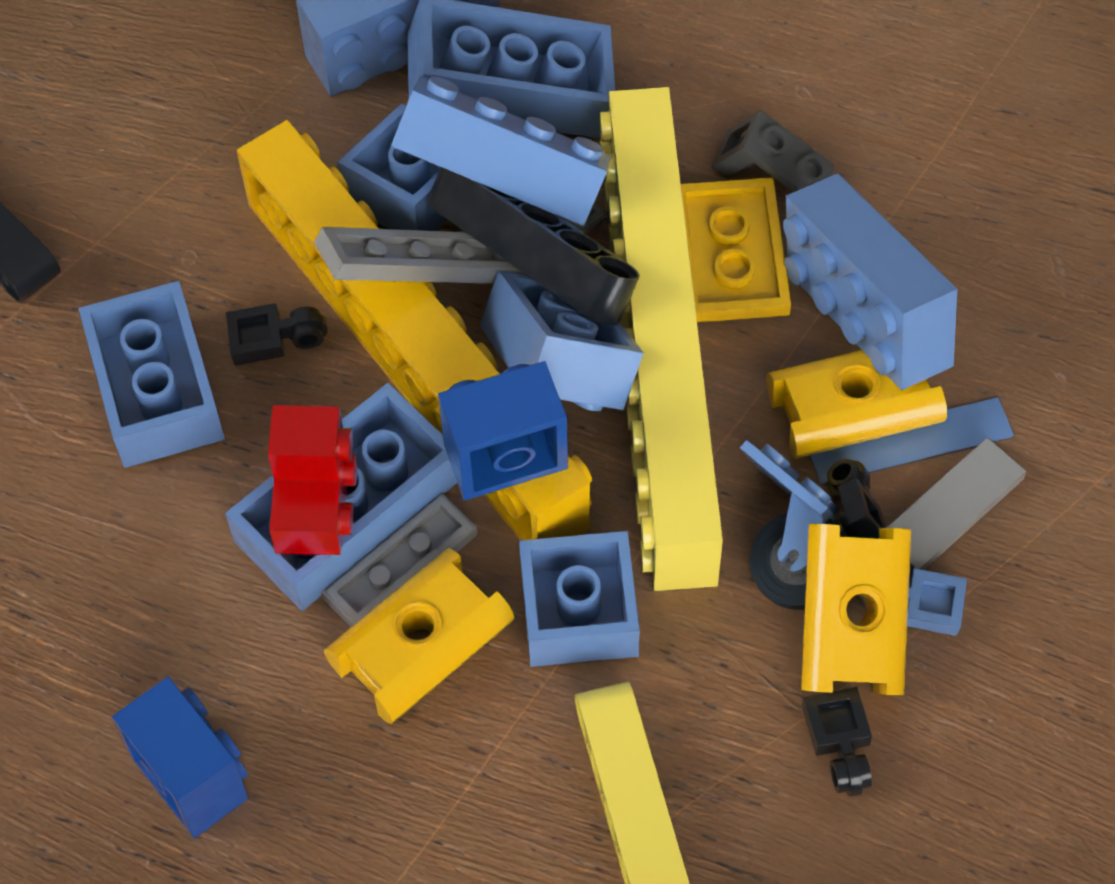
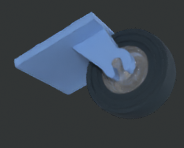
M746 440L740 449L762 474L791 497L788 513L768 522L760 530L753 542L750 553L752 577L759 590L773 603L787 609L805 610L808 525H840L841 532L843 527L834 516L839 508L830 500L831 497L808 477L799 484L796 479L800 475L770 445L766 443L759 450Z

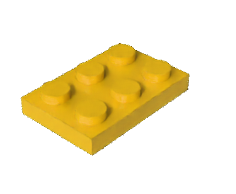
M774 178L681 184L697 322L790 316L791 300L787 271L784 266L785 257Z

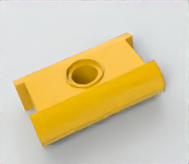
M863 350L769 372L766 375L767 391L772 408L783 406L789 420V451L794 459L945 422L947 419V406L941 386L930 388L927 379L901 391L887 375H881L877 372L871 359Z
M808 525L801 690L833 693V681L873 683L872 692L904 695L911 529L879 528V539L840 537V525ZM858 594L865 602L866 612L863 619L859 623L854 624L848 618L846 608L849 600Z
M446 548L326 647L324 654L341 678L352 672L374 694L378 715L385 722L393 724L514 621L515 617L502 595L496 591L488 598L462 573L461 556L453 549ZM423 629L431 632L430 636L422 640L408 638V635L415 630Z

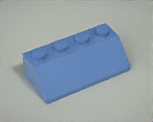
M420 76L408 100L391 144L392 147L582 226L585 225L611 160L610 155L603 153L604 149L601 145L587 138L576 137L572 140L555 133V127L542 119L527 117L524 120L507 112L505 105L492 98L479 97L477 100L458 92V86L444 78L432 76L430 79H426Z

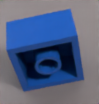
M545 361L533 365H514L500 375L480 381H461L451 386L447 391L438 393L444 447L464 501L568 469L567 416Z
M168 676L117 712L112 718L130 757L193 839H195L249 799L242 779L248 776V773L238 759L241 756L238 748L222 728L216 732L205 718L208 715L206 708L193 690L187 687L181 692Z

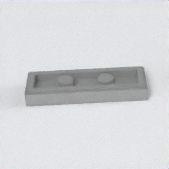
M988 437L887 527L911 529L910 573H912L914 568L925 570L1024 480L1026 470Z
M441 493L322 591L323 600L352 627L443 550L451 548L456 552L460 551L478 535L477 526Z

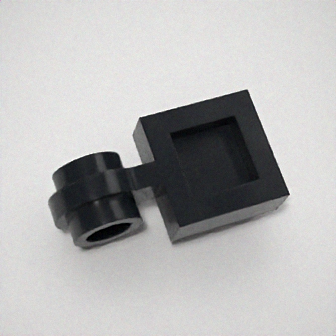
M276 303L226 312L230 354L235 366L284 357L283 339L289 338L298 348L310 349L319 346L324 340L323 337L327 334L326 318L314 307L305 306L297 308L290 313V318L280 319Z
M841 459L835 462L827 473V487L832 495L842 502L843 509L839 510L837 514L848 537L879 539V528H886L880 506L871 497L869 492L870 474L862 463L855 460Z
M858 687L804 697L802 709L816 756L838 752L839 759L830 761L831 777L836 792H846L849 797L861 795L863 788L872 786L871 771L866 755H855L853 749L870 746L872 734Z

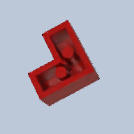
M272 405L268 458L274 478L269 531L275 554L341 555L343 535H352L353 503L345 501L347 486H356L357 454L352 453V428H343L339 407Z

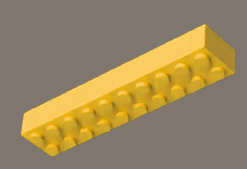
M285 120L238 148L236 151L250 208L404 398L443 435L438 393L447 391L451 386L461 381H480L500 375L496 370L497 363L490 350L482 342L475 345L466 334L467 329L459 313L452 306L444 308L436 298L437 294L432 282L335 280L314 243L321 228L378 229V223L370 207L363 200L356 202L348 193V185L340 171L334 166L328 169L322 162L317 145L307 133L304 132L300 135L291 123ZM576 455L568 456V469L484 494L520 541L582 535L590 529V506H592L590 483L592 482V477L584 462Z

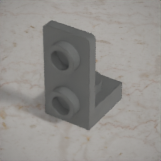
M761 110L728 129L712 164V168L726 178L743 168L750 169L756 164L793 192L832 176L834 171L833 163Z

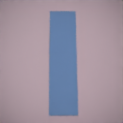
M996 397L947 409V419L945 422L813 454L811 458L820 484H824L828 481L827 473L830 467L841 459L859 461L868 472H873L978 446L987 437L992 442L1014 437L1000 399Z

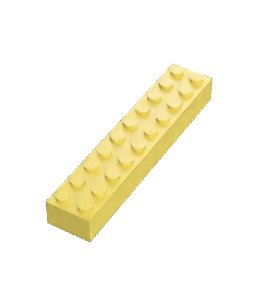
M669 87L609 91V111L600 112V145L604 149L603 153L611 156L605 176L606 182H604L605 210L609 212L610 224H608L609 250L634 267L640 274L620 324L644 353L626 401L628 431L631 430L632 445L630 446L632 476L636 477L637 492L635 493L637 524H641L640 557L642 573L652 572L654 591L717 587L723 538Z

